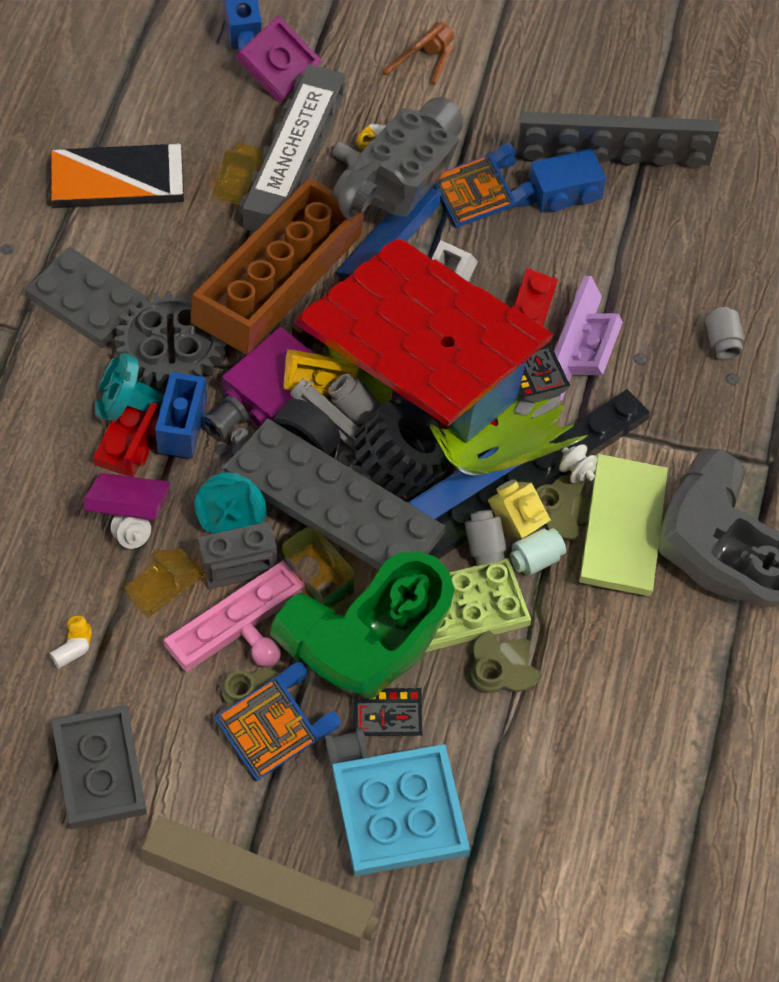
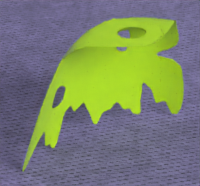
M520 392L518 393L517 401L497 417L498 426L487 425L467 443L451 428L442 429L446 435L445 440L439 429L430 424V428L448 460L464 474L475 476L523 464L574 444L588 435L557 444L549 443L574 426L560 427L559 425H552L560 417L559 414L564 410V405H560L547 413L530 419L537 409L548 402V399L539 402L533 401L535 405L527 415L515 414V410L522 396ZM499 447L498 451L488 458L478 459V454L488 449Z

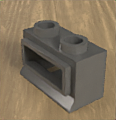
M270 521L198 537L200 560L208 590L253 580L278 564L277 546Z

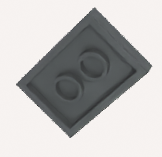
M70 246L25 288V294L28 299L101 348H104L117 335L116 326L122 325L121 316H130L129 306L133 305L141 308L140 299L143 297L147 300L145 295Z
M123 705L52 719L70 830L146 815L147 810L128 706Z

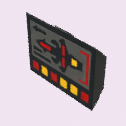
M551 345L542 347L526 361L519 388L524 399L539 402L559 397L561 393H564L570 387L569 381Z
M385 688L376 697L369 700L354 696V732H356V728L362 727L364 736H423L422 688Z

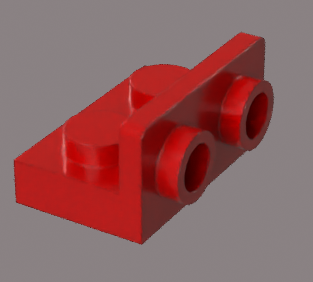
M151 402L147 412L127 405L122 415L115 422L110 423L93 457L94 465L134 477L138 467H143L146 464L150 452L149 445L152 439L156 438L155 429L160 414L159 404Z

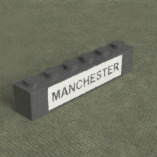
M308 64L304 75L298 76L294 88L295 95L293 99L289 98L285 104L284 119L282 123L277 122L274 128L273 143L271 147L266 146L264 149L262 167L260 171L255 170L253 173L250 193L242 197L239 213L243 215L244 229L256 232L307 181L345 96V73Z

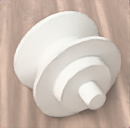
M585 445L574 446L570 449L565 447L562 450L564 455L561 459L559 470L563 473L571 471L570 481L572 483L585 481L586 479L591 481L595 478L593 473L596 469L598 458L595 455L586 457L587 447Z
M115 515L111 522V533L123 547L134 549L142 546L148 540L151 534V525L147 519Z

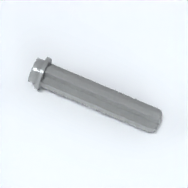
M303 378L290 392V395L294 399L308 401L326 413L336 424L340 432V439L357 453L358 451L354 448V441L356 440L354 436L359 427L312 386L314 383L312 380L308 382Z

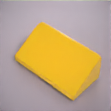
M288 349L283 388L293 390L304 378L308 382L312 380L314 382L312 386L323 396L331 397L328 393L330 385L343 374L348 373L352 377H357L359 367L348 359Z

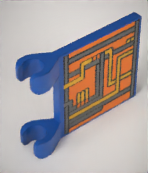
M504 144L490 155L446 170L434 184L435 189L441 192L440 199L456 228L515 206L535 204L536 188L532 182H526L511 192L498 169L508 168L516 163L514 157L515 149L511 144Z
M296 662L279 676L214 718L256 782L324 738L325 735L333 733L340 727L341 720L334 711L311 725L287 689L299 684L306 678L307 670L301 662Z

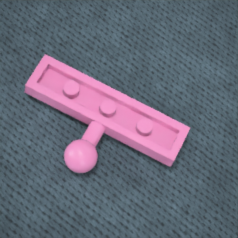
M282 560L165 638L164 645L187 673L240 636H243L252 646L251 654L255 663L262 667H271L281 657L280 645L272 638L263 637L255 626L282 609L287 601L296 594H304L305 584Z

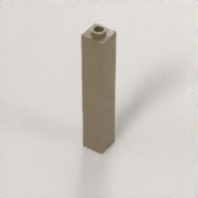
M158 815L142 847L144 864L359 952L365 939L372 941L378 929L380 919L375 917L376 902Z

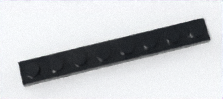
M626 389L573 424L572 428L549 443L557 444L588 435L584 439L567 446V448L585 445L587 447L586 457L596 455L649 420L650 411ZM564 448L520 464L437 517L435 520L445 525V533L429 552V555L439 560L466 542L468 538L465 522L471 520V513L492 510L493 516H496L488 499L498 494L497 488L511 480L532 483L536 490L542 485L553 484L558 478L571 472L563 473L559 470L561 459L564 455L562 453Z

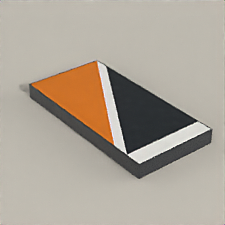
M182 143L51 150L52 208L184 202Z

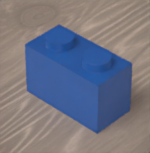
M589 149L532 162L529 182H532L536 188V203L540 212L544 213L560 211L566 207L583 203L590 204L603 199L606 177L594 150Z
M175 372L170 373L155 429L158 453L193 459L202 417L204 416L207 404L205 377Z

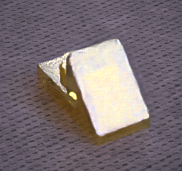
M237 142L234 151H225L215 199L240 205L242 197L250 193L251 179L254 171H260L262 167L264 149Z
M182 549L153 551L151 553L152 567L124 587L125 595L147 618L151 617L205 576L201 568Z

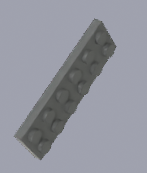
M521 112L516 157L538 160L540 158H554L593 149L599 163L620 161L626 164L642 162L655 163L660 166L687 164L691 167L710 165L719 135V120Z
M268 418L225 467V473H237L253 482L260 489L264 500L308 527L315 528L316 532L319 531L324 537L380 570L386 560L399 552L421 551L429 554L445 533V525Z

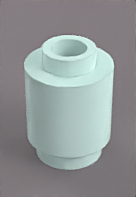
M541 529L513 543L512 552L509 556L517 572H523L525 575L530 576L560 561V556L566 554V547L556 529Z

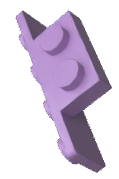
M592 276L583 277L581 285L575 293V300L570 313L565 318L564 328L559 341L556 342L554 352L569 382L572 375L604 374L623 323L618 313L596 314L602 295ZM565 392L561 393L560 401L563 400Z

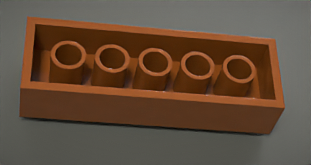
M309 178L192 295L191 323L248 355L360 238L364 212L362 214L357 212L351 220H347L340 210L338 199L332 196L333 191Z

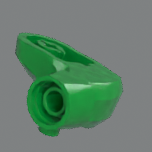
M421 551L399 552L384 562L367 590L353 602L345 616L336 615L335 610L303 593H299L288 600L276 615L270 634L296 661L304 662L320 678L347 694L369 700L376 697L421 659L449 613L455 587L449 570L436 557Z

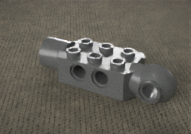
M436 97L428 100L419 111L402 108L360 153L354 171L345 170L337 181L332 196L338 199L339 207L347 220H351L357 212L361 214L365 212L370 203L383 208L393 215L406 217L449 167L459 142L457 135L463 128V117L458 107L445 98Z

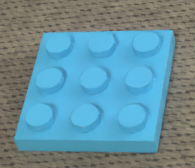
M445 744L333 764V775L355 877L470 855L469 842Z

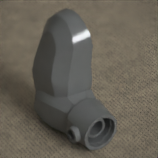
M704 449L697 454L680 478V487L670 501L660 529L658 550L661 555L684 570L704 589L758 606L777 607L779 606V531L763 525L754 517L740 510L734 509L745 476L744 467L735 457L720 449Z

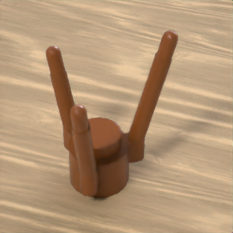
M435 22L420 40L383 70V74H389L423 46L430 54L441 53L431 80L432 84H436L448 56L454 50L450 45L454 39L452 29L444 22Z

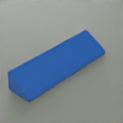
M430 189L406 217L389 213L339 268L336 275L345 280L361 264L376 256L388 243L396 239L407 242L439 207L441 192L436 189Z
M495 447L478 459L488 458L497 452L499 447ZM517 466L477 476L466 475L459 470L408 503L436 519Z

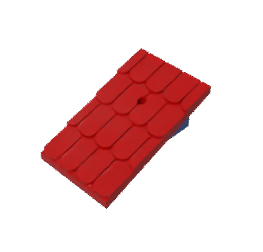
M399 239L385 245L376 256L361 264L352 275L336 284L328 294L308 306L296 318L297 326L446 426H449L466 443L517 401L526 361L551 341L553 333L512 306L510 308L479 286H474L438 260H432L406 241Z

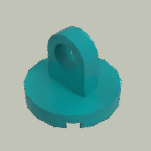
M123 352L120 354V357L116 356L106 368L99 385V391L104 392L102 400L97 399L95 401V412L100 419L115 422L122 415L127 405L147 412L151 402L159 404L160 407L163 401L162 395L154 388L137 381L138 360L135 356Z
M223 472L211 476L200 487L194 500L195 515L201 527L207 533L210 531L215 534L264 522L266 517V502L260 489L249 479L237 473Z

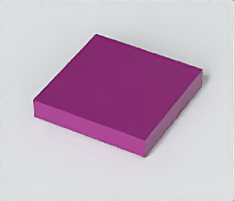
M279 15L235 56L279 103L294 90L298 76L304 75L308 64L319 66L322 62L319 56Z
M100 473L85 496L84 510L156 520L170 494L171 482Z

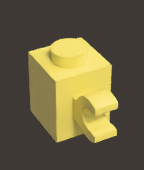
M516 480L508 481L497 488L498 494L488 499L495 515H500L502 528L507 537L523 539L551 521L532 483L517 482Z

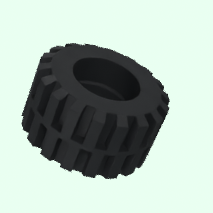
M397 399L396 401L390 400L383 404L359 428L354 436L356 438L354 448L358 451L356 453L357 460L362 463L363 466L361 467L365 473L372 477L371 480L376 484H380L385 490L392 491L396 496L414 497L419 495L447 469L450 462L434 436L430 424L439 429L445 440L446 435L438 426L437 421L432 419L427 412L419 409L411 402L407 404L404 400Z

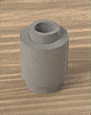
M728 307L714 309L705 319L711 350L720 360L735 359L742 355L745 345L739 314Z
M348 373L338 377L328 389V393L331 395V402L356 425H363L379 407V401L357 377H352Z
M492 510L471 513V520L465 522L470 554L472 557H475L476 565L504 560L503 551L507 549L500 515L493 516Z

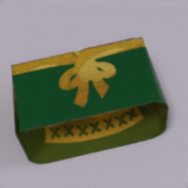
M313 527L305 528L284 542L282 546V560L305 584V593L309 597L334 609L354 595L353 569L317 529ZM311 557L317 560L320 565L318 575L312 579H307L295 566L299 559ZM326 582L338 584L340 588L324 598L325 603H323V597L317 591L318 587Z

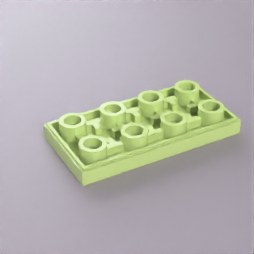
M598 454L579 583L651 597L654 587L668 468Z
M509 558L499 562L450 572L455 587L451 608L426 652L476 640L487 631H491L495 635L530 626L531 618Z

